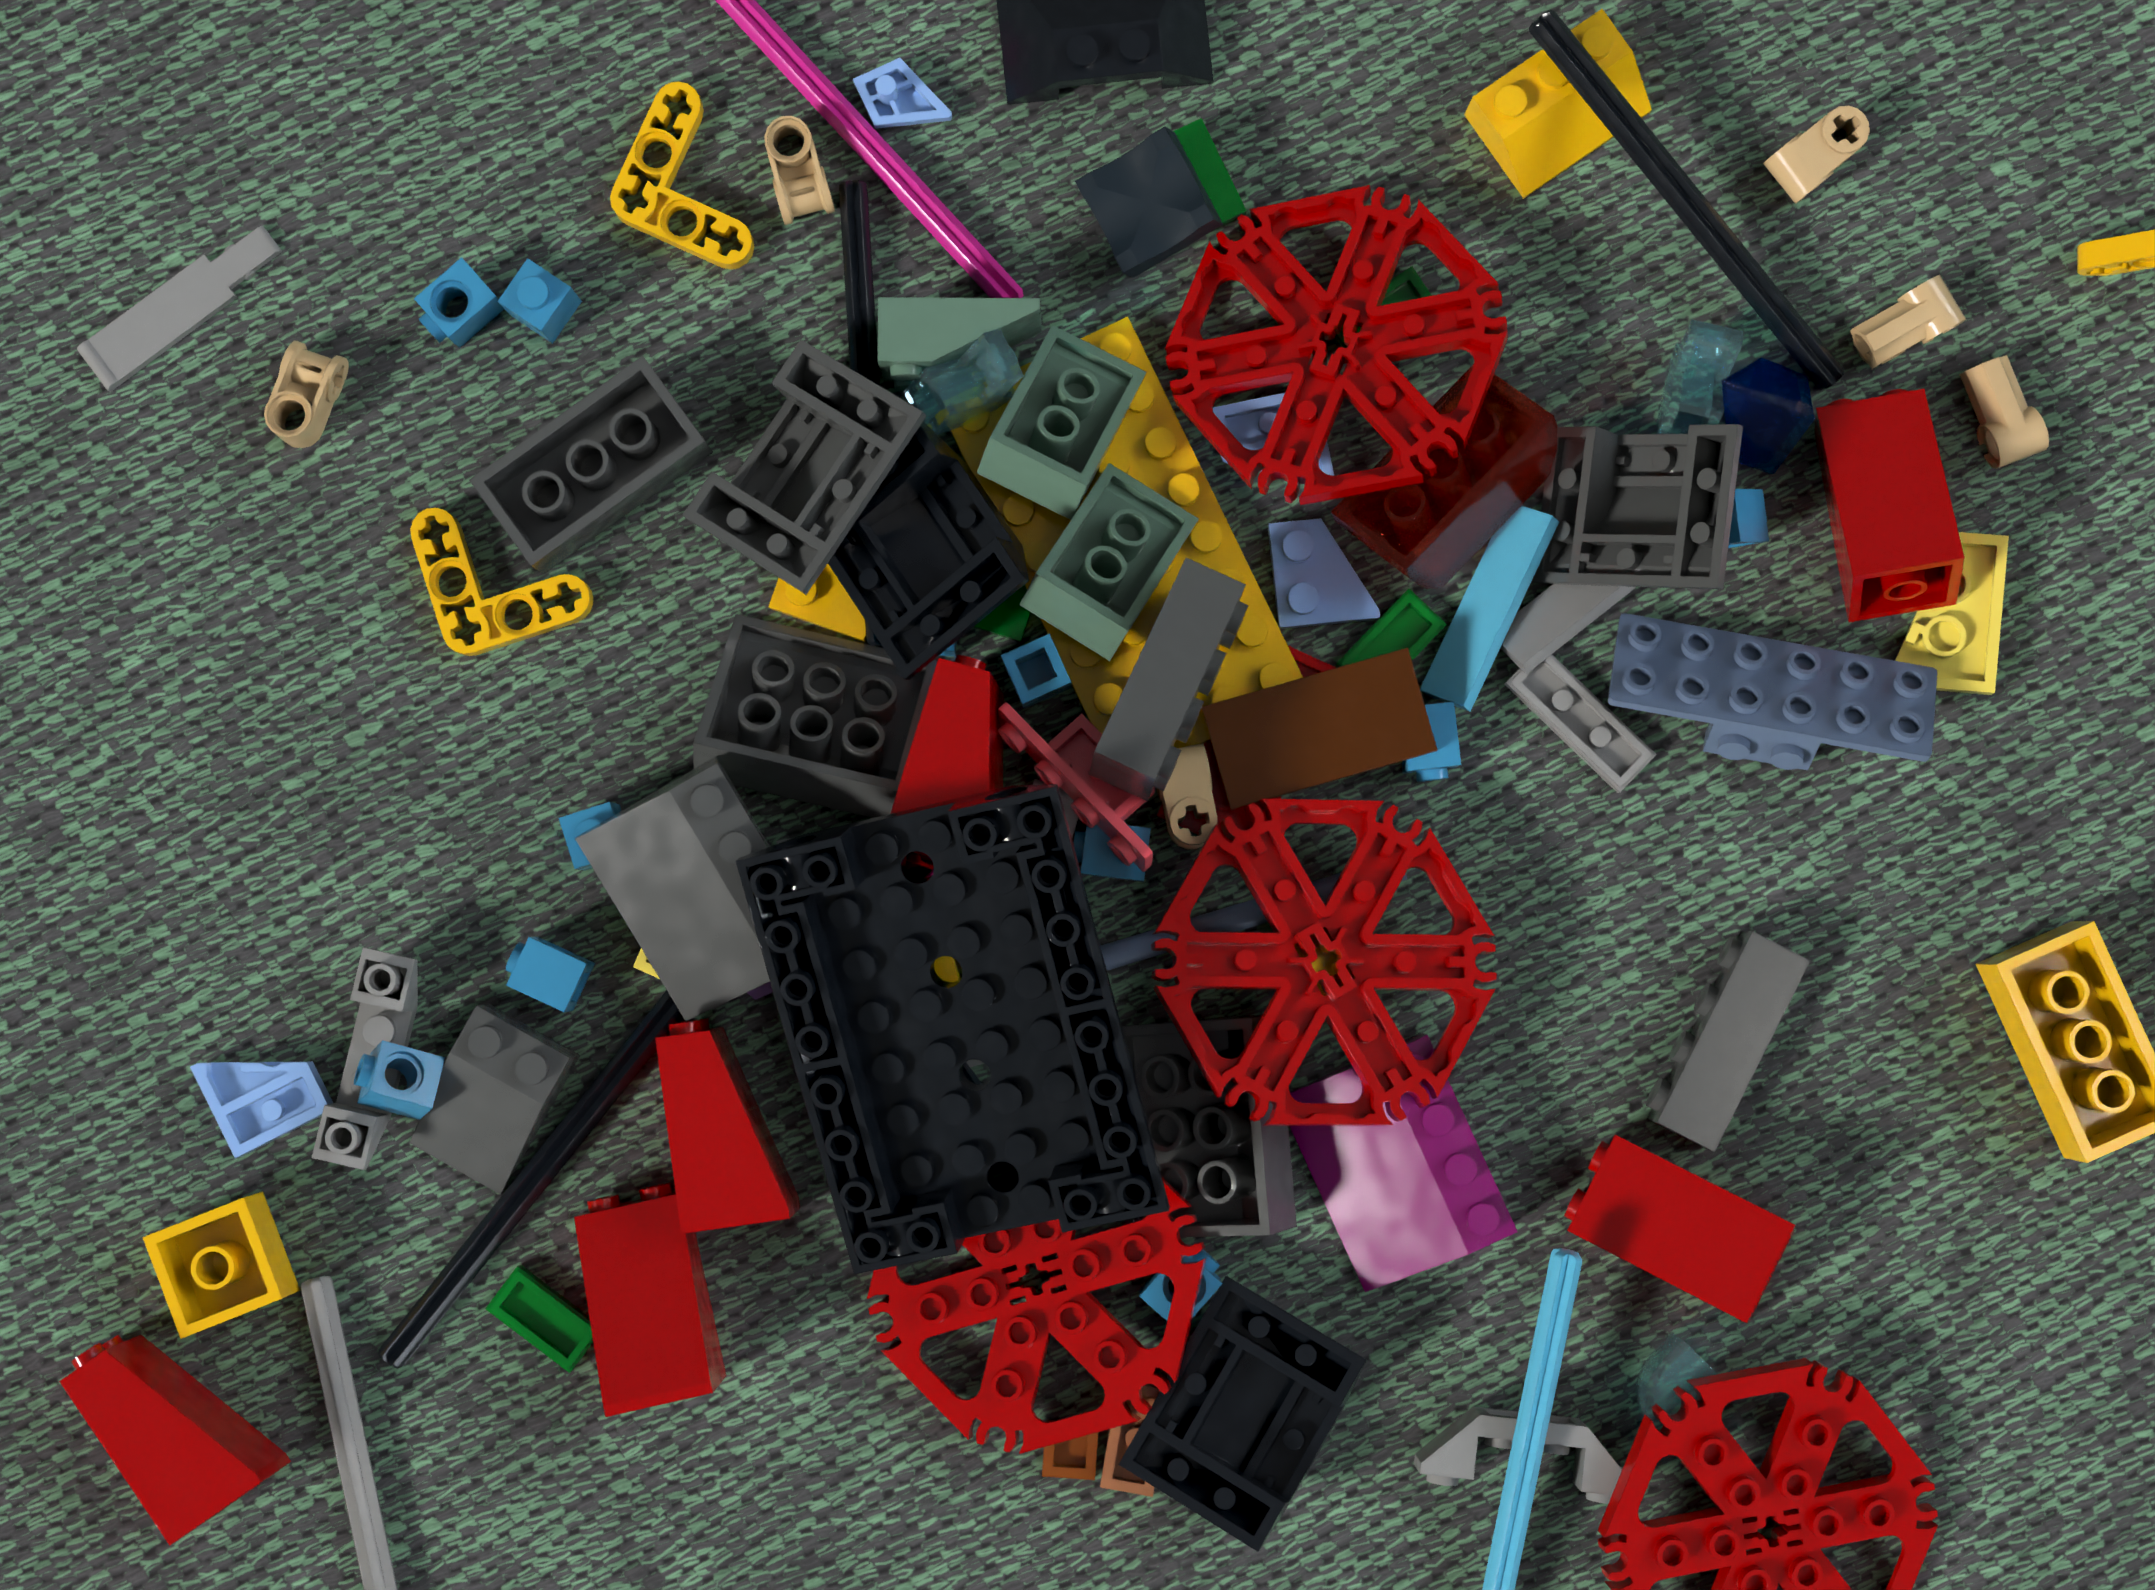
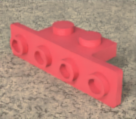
M1007 702L998 708V716L1001 727L998 729V732L1006 744L1018 754L1025 750L1037 763L1034 769L1045 784H1057L1058 788L1061 787L1074 801L1070 805L1078 818L1089 828H1093L1097 824L1108 835L1110 840L1107 844L1122 863L1130 866L1134 862L1143 872L1150 868L1153 862V851L1124 822L1146 800L1089 775L1094 751L1102 733L1083 714H1080L1047 743ZM1155 787L1153 788V791H1152L1150 797H1152V796L1154 795V793H1155Z

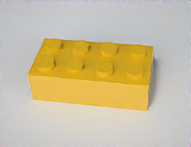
M2071 921L1976 963V967L2064 1158L2089 1163L2155 1133V1052L2095 921Z

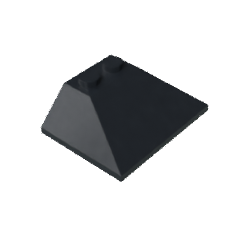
M996 0L1007 105L1059 100V88L1159 77H1161L1162 89L1213 84L1214 82L1205 0Z
M924 421L828 562L905 680L913 678L1029 581L1022 544L966 462Z
M1225 1276L1222 1285L1217 1290L1185 1347L1178 1380L1174 1383L1170 1375L1167 1379L1172 1388L1165 1395L1159 1392L1152 1405L1153 1408L1147 1413L1118 1465L1259 1552L1295 1496L1344 1409L1367 1359L1232 1278Z

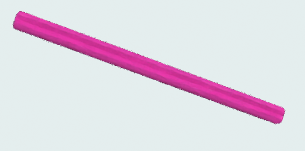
M715 0L990 298H1022L1024 296L1022 288L756 0Z

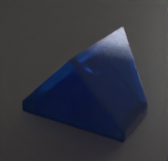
M1760 357L1746 367L1721 380L1725 424L1743 426L1739 463L1768 474H1774L1814 421L1815 417L1808 377Z

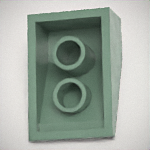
M878 297V364L885 383H894V389L898 391L925 390V383H939L1042 332L1040 298Z
M1052 325L993 430L977 474L1071 520L1088 491L1146 375V371Z
M1109 463L1035 573L1019 605L1110 661L1199 518Z

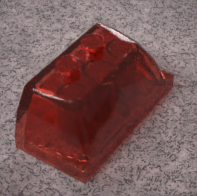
M1474 364L1433 405V408L1439 414H1448L1457 408ZM1494 374L1466 448L1464 449L1460 441L1451 436L1456 441L1458 448L1457 458L1453 460L1444 450H1433L1428 455L1436 465L1437 474L1433 477L1424 474L1418 462L1413 463L1415 469L1423 474V483L1344 497L1331 511V514L1336 523L1423 589L1442 588L1550 475L1557 452L1558 426L1555 417ZM1391 449L1373 468L1388 464L1393 456V450Z

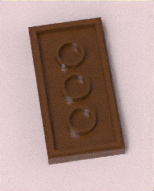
M1408 648L1202 706L1231 810L1247 806L1253 802L1258 803L1262 798H1276L1438 751Z

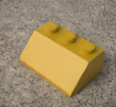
M1603 9L1599 10L1571 29V32L1638 115L1643 118L1650 113L1652 108L1633 51ZM1543 49L1474 95L1464 114L1523 199L1614 137Z

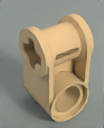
M1839 106L1830 111L1803 134L1799 133L1763 164L1796 204L1834 174L1833 171L1865 144L1870 133L1869 121L1858 108ZM1842 128L1848 136L1837 142L1833 139L1832 134Z
M781 116L773 120L767 127L764 136L765 147L774 179H772L784 224H792L794 217L820 210H825L828 214L835 212L823 166L820 165L815 143L807 124L794 116ZM788 135H796L804 140L802 149L793 156H785L777 151L778 143Z
M293 341L285 351L278 378L269 401L265 406L264 417L270 430L292 447L305 448L316 443L323 434L333 404L339 397L349 369L347 358L338 355L329 358L307 350L305 343ZM296 410H304L305 419L301 426L294 430H286L285 422L288 415Z
M1203 743L1178 748L1181 750V753L1165 790L1157 789L1159 799L1162 800L1170 838L1177 846L1187 850L1201 848L1211 830L1217 824L1210 767ZM1186 811H1193L1196 819L1204 818L1206 824L1201 826L1198 836H1191L1188 828L1180 829L1178 823L1183 822Z

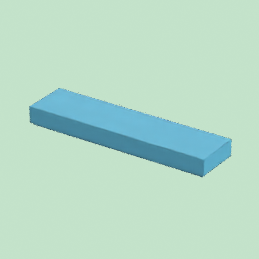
M1508 501L1420 688V691L1425 695L1443 702H1454V706L1471 712L1559 524V521L1553 515Z

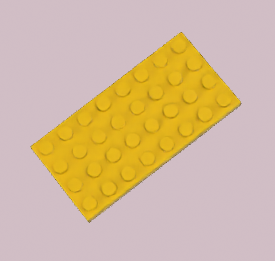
M1127 316L1080 338L1146 371V375L1081 504L1110 463L1199 518L1110 661L1040 618L1047 634L1050 633L1088 720L1103 734L1185 558L1246 584L1240 602L1249 605L1231 648L1228 649L1220 645L1218 649L1225 652L1226 656L1209 695L1198 692L1196 698L1204 701L1202 706L1303 678L1129 317ZM1031 362L939 405L964 461L1023 546L1029 581L1025 584L1026 589H1028L1035 573L1071 520L977 474V470L988 440ZM1202 708L1187 742L1184 743L1176 739L1174 747L1181 748L1204 744L1211 740Z

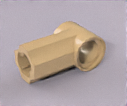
M1940 274L1897 299L1898 303L1850 330L1854 346L1863 361L1869 364L1872 369L1904 353L1905 350L1919 342H1922L1923 345L1930 342L1934 337L1941 333H1946L1966 320Z
M2007 355L1986 361L1960 374L1980 423L1977 428L1978 442L1980 445H1986L1988 454L1984 455L1992 468L1998 469L2045 451L2049 447V435L2046 424L2037 409L2027 406Z

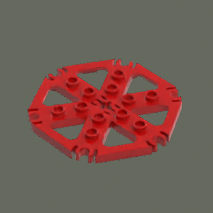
M1370 185L1249 209L1251 217L1259 223L1260 227L1255 228L1253 221L1248 216L1243 214L1238 216L1239 227L1245 233L1242 239L1237 241L1230 240L1222 231L1216 234L1220 250L1224 254L1217 251L1209 241L1165 347L1168 369L1177 370L1183 368L1188 370V373L1184 378L1169 381L1175 404L1251 490L1253 480L1259 472L1258 488L1260 494L1266 495L1270 484L1274 480L1283 479L1288 482L1284 491L1285 502L1292 503L1297 498L1299 484H1305L1304 490L1299 496L1300 505L1424 482L1423 474L1415 469L1413 463L1418 462L1423 473L1430 477L1437 474L1435 463L1428 457L1433 450H1444L1453 460L1458 457L1456 441L1451 436L1460 441L1464 449L1466 448L1508 340L1506 316L1489 318L1484 314L1490 308L1502 306V294L1499 291L1498 282L1419 199L1417 208L1410 217L1411 200L1409 195L1404 194L1400 205L1396 209L1387 210L1383 208L1386 197L1385 188L1378 187L1373 192L1371 205H1366L1371 195ZM1333 221H1344L1352 229L1327 291H1325L1281 243V239L1286 232L1293 229ZM1413 244L1426 246L1458 279L1460 284L1458 291L1381 305L1402 252ZM1231 280L1242 283L1279 324L1278 326L1206 340L1200 334L1201 327L1218 287L1222 283ZM1343 325L1344 343L1348 347H1338L1335 354H1331L1328 362L1327 345L1323 340H1333L1336 333H1340ZM1360 326L1361 330L1360 332H1357V329ZM1452 350H1465L1472 355L1474 366L1457 408L1451 413L1439 414L1392 362ZM1343 364H1347L1343 375H1341L1340 372ZM1289 382L1265 444L1261 449L1249 450L1243 447L1213 412L1215 401L1224 394ZM1344 397L1350 401L1391 446L1393 456L1385 466L1336 476L1327 475L1320 469L1319 459Z
M1262 798L1258 803L1264 809L1268 821H1264V814L1258 805L1254 802L1247 805L1244 810L1250 818V828L1248 830H1241L1235 825L1231 816L1224 818L1221 821V830L1231 840L1229 843L1221 835L1218 825L1216 824L1213 827L1153 934L1165 933L1176 937L1175 941L1170 938H1161L1151 944V950L1167 951L1173 959L1170 969L1153 970L1152 979L1157 981L1174 979L1176 984L1170 987L1156 985L1153 987L1155 993L1216 1098L1221 1097L1225 1085L1232 1080L1235 1085L1227 1092L1225 1105L1233 1107L1242 1093L1251 1094L1255 1100V1108L1251 1112L1249 1119L1254 1122L1265 1116L1269 1109V1103L1273 1104L1270 1118L1263 1126L1393 1125L1386 1117L1383 1103H1385L1386 1111L1390 1118L1395 1122L1404 1120L1407 1117L1400 1106L1401 1096L1407 1093L1414 1098L1419 1108L1430 1104V1098L1426 1089L1419 1084L1422 1082L1428 1088L1431 1098H1438L1495 989L1483 990L1475 988L1473 984H1486L1497 979V973L1482 972L1476 967L1475 963L1478 954H1491L1496 951V945L1490 942H1480L1474 945L1472 940L1474 937L1489 939L1494 934L1431 828L1424 831L1423 838L1418 845L1412 840L1420 834L1422 821L1419 819L1414 820L1409 825L1406 833L1398 832L1394 828L1393 817L1398 811V807L1395 805L1385 810L1378 822H1376V815L1384 801ZM1291 825H1345L1355 833L1356 847L1325 903H1323L1284 836L1287 828ZM1228 865L1239 872L1274 933L1199 932L1192 926L1190 920L1191 911L1217 867ZM1410 868L1420 869L1427 874L1452 917V927L1446 935L1372 934L1406 871ZM1294 944L1297 945L1303 957H1300V955L1294 947ZM1319 947L1324 954L1331 951L1335 953L1337 961L1331 965L1334 972L1332 976L1326 970L1316 972L1313 969L1311 963L1318 958L1315 951L1316 948ZM1318 982H1319L1321 988L1323 989L1324 993L1326 994V996H1323V995H1322L1320 989H1319L1318 986H1317V983H1318ZM1201 989H1277L1242 1053L1234 1059H1226L1220 1056L1192 1010L1191 1001L1194 994ZM1375 990L1443 991L1451 996L1455 1005L1454 1014L1429 1058L1425 1060L1415 1059ZM1325 1020L1361 1080L1362 1093L1353 1103H1301L1296 1101L1290 1094L1289 1085Z
M1162 1177L1170 1206L1169 1211L1147 1215L1139 1221L1074 1239L1076 1230L1062 1232L1059 1219L967 1237L962 1245L982 1266L915 1285L907 1284L900 1278L898 1266L874 1270L867 1299L875 1295L886 1294L889 1295V1300L873 1304L868 1308L869 1314L886 1312L893 1319L892 1328L889 1331L876 1335L877 1342L886 1343L899 1337L902 1342L894 1348H885L880 1351L968 1440L973 1437V1426L977 1419L982 1422L976 1433L977 1444L984 1445L987 1443L992 1427L1003 1429L1006 1434L1005 1452L1010 1453L1016 1447L1020 1437L1019 1431L1021 1430L1023 1432V1446L1019 1454L1137 1422L1141 1418L1132 1412L1126 1402L1130 1399L1132 1406L1139 1413L1146 1415L1153 1407L1142 1396L1143 1386L1146 1384L1155 1385L1164 1395L1172 1388L1169 1380L1164 1375L1156 1372L1157 1368L1168 1373L1174 1383L1178 1380L1206 1258L1198 1262L1183 1261L1184 1256L1196 1255L1205 1248L1204 1242L1188 1245L1180 1238V1229L1184 1225L1196 1222V1215L1185 1214L1174 1220L1170 1214L1179 1208L1191 1207L1192 1205ZM1057 1253L1058 1258L1046 1261L1045 1256ZM1035 1263L1038 1271L1047 1270V1272L1058 1269L1062 1270V1274L1049 1278L1050 1280L1042 1284L1043 1293H1036L1034 1286L1025 1287L1023 1284L1010 1288L1009 1284L1019 1281L1023 1276L1027 1275L1030 1272L1029 1264ZM1013 1265L1017 1266V1270L1004 1273L1003 1268ZM1155 1273L1168 1276L1174 1285V1295L1161 1343L1153 1348H1145L1090 1293L1091 1291ZM1066 1284V1290L1055 1292V1287ZM1023 1296H1025L1026 1301L1020 1302L1017 1304L1012 1303L1013 1299L1020 1298ZM997 1318L980 1391L974 1398H960L925 1364L921 1357V1346L929 1337ZM1051 1335L1102 1385L1105 1397L1099 1408L1051 1422L1043 1421L1036 1416L1033 1408Z
M1806 1358L1689 1379L1686 1381L1693 1386L1697 1394V1400L1688 1391L1677 1385L1673 1389L1681 1400V1407L1677 1413L1668 1415L1657 1403L1651 1407L1653 1415L1663 1424L1661 1430L1656 1429L1653 1421L1644 1414L1598 1528L1599 1533L1602 1535L1598 1539V1546L1605 1553L1620 1551V1558L1616 1563L1601 1566L1602 1573L1608 1580H1611L1604 1582L1611 1590H1650L1653 1584L1659 1580L1719 1569L1711 1590H1776L1778 1585L1782 1590H1852L1821 1549L1892 1535L1900 1539L1902 1550L1886 1590H1912L1938 1527L1932 1521L1938 1517L1937 1510L1928 1503L1916 1505V1499L1921 1493L1935 1490L1934 1483L1921 1476L1932 1474L1861 1381L1838 1369L1834 1381L1827 1386H1824L1823 1381L1828 1368L1818 1361L1814 1360L1811 1362ZM1776 1392L1787 1393L1789 1395L1788 1401L1760 1470H1758L1724 1426L1722 1411L1733 1400ZM1858 1420L1864 1422L1892 1460L1891 1472L1886 1475L1818 1488L1842 1428L1850 1421ZM1668 1455L1677 1456L1717 1506L1646 1521H1640L1638 1516L1639 1506L1659 1460ZM1767 1517H1771L1780 1524L1779 1527L1771 1530V1538L1766 1539L1760 1532H1757L1758 1529L1766 1526Z

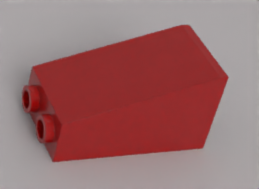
M1894 389L1883 393L1879 397L1857 401L1839 399L1830 402L1826 406L1816 408L1814 432L1848 623L1956 605L1965 557L1925 389L1912 391Z
M956 655L954 662L938 658L890 814L1003 788V739L998 732V729L1001 727L998 708L1004 704V694L991 672L985 670L986 664L984 662L963 655ZM920 851L907 854L906 862L934 870L933 862L927 854Z
M708 1018L669 1024L670 1034L657 1037L655 1040L681 1234L790 1219L800 1209L799 1196L724 1028H709Z
M1614 1135L1610 1144L1601 1141L1588 1167L1589 1170L1596 1174L1587 1192L1578 1188L1565 1212L1564 1217L1572 1220L1567 1231L1731 1316L1749 1323L1796 1229L1795 1224L1617 1135Z
M670 1182L640 1189L641 1199L621 1204L618 1194L587 1201L589 1211L582 1212L574 1217L605 1417L713 1393L727 1376L696 1232L681 1234L676 1192H672Z
M141 1334L126 1341H123L121 1336L117 1335L104 1344L98 1343L71 1361L76 1370L59 1381L169 1546L291 1462L283 1450Z

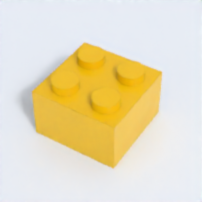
M263 1191L142 1237L180 1339L300 1291Z

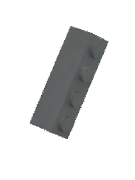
M1741 931L1738 938L1731 936L1719 954L1717 964L1723 968L1714 986L1707 983L1695 1002L1694 1012L1698 1013L1699 1016L1691 1032L1689 1033L1684 1030L1677 1038L1671 1050L1670 1059L1676 1062L1667 1080L1659 1078L1648 1096L1646 1106L1652 1110L1647 1119L1704 1149L1715 1152L1810 960L1753 931Z

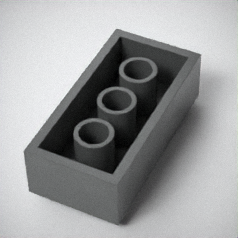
M641 356L469 481L528 563L542 574H545L712 454L713 451L644 356Z
M1185 558L1094 751L1089 775L1148 801L1154 787L1162 791L1165 790L1181 753L1180 749L1174 747L1176 739L1184 743L1187 742L1204 701L1196 698L1198 692L1209 695L1226 656L1225 652L1218 649L1220 645L1228 649L1231 648L1242 624L1243 617L1249 606L1240 602L1246 584Z

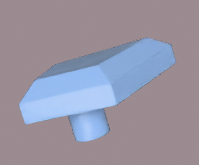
M897 58L853 78V83L875 129L943 122L952 119V112L901 58Z

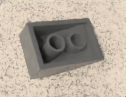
M490 1004L476 1005L442 1068L433 1108L419 1120L409 1143L500 1195L503 1194L581 1055Z

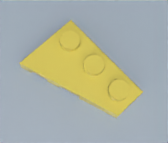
M1959 532L1965 559L1956 605L1917 611L1895 661L1935 668L1937 670V691L1992 695L1995 693L2009 536Z

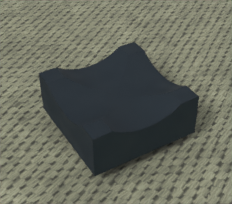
M1165 126L1148 136L1143 142L1121 157L1087 173L1075 181L1083 198L1098 220L1122 272L1133 278L1223 225L1175 132Z

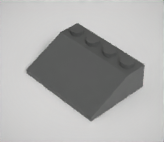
M736 614L693 742L694 769L717 757L734 786L871 818L888 815L892 810L937 661L933 660L913 678L905 680L884 648Z
M717 757L712 758L575 837V840L685 1021L770 982L736 865L738 858L770 846Z
M1262 1015L1198 1019L1216 1052L1223 1058L1234 1059L1242 1053ZM1172 1021L1122 1026L1161 1176L1192 1205L1191 1207L1179 1208L1170 1215L1174 1220L1185 1214H1194L1197 1218L1196 1222L1184 1225L1180 1229V1237L1273 1235L1297 1227L1288 1126H1263L1270 1118L1273 1104L1269 1103V1109L1265 1116L1254 1122L1249 1119L1251 1112L1255 1108V1100L1251 1094L1242 1093L1233 1107L1225 1105V1096L1229 1089L1235 1085L1232 1080L1225 1085L1221 1097L1216 1098ZM1146 1216L1127 1219L1125 1224L1142 1220Z

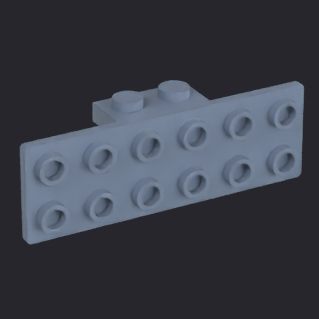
M1623 613L1618 622L1608 703L1622 708L1709 723L1705 732L1703 752L1719 754L1730 760L1747 759L1773 764L1775 767L1785 770H1809L1816 752L1822 743L1926 762L1932 754L1937 670L1933 667Z

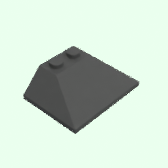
M800 340L772 381V384L787 399L732 481L728 482L714 472H711L682 516L807 595L927 415L805 341Z
M1738 424L1689 425L1688 434L1618 435L1597 426L1551 427L1541 512L1553 515L1559 521V524L1532 582L1539 584L1723 590L1743 426Z

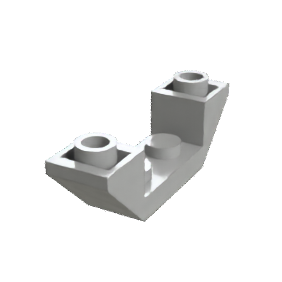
M363 947L350 998L352 1001L360 1002L337 1100L336 1103L324 1105L312 1158L366 1170L392 1113L357 1104L361 1086L354 1085V1077L361 1056L363 1054L370 1055L382 1040L408 1047L418 1007V959ZM388 1068L385 1069V1078L391 1087L398 1089L401 1072Z
M1473 1406L1415 1453V1467L1420 1474L1427 1475V1482L1437 1485L1457 1486L1459 1478L1474 1480L1478 1437H1484L1485 1445L1511 1449L1519 1411ZM1551 1415L1543 1452L1568 1455L1570 1447H1576L1572 1482L1581 1492H1586L1587 1500L1608 1504L1622 1469L1592 1431L1579 1418Z

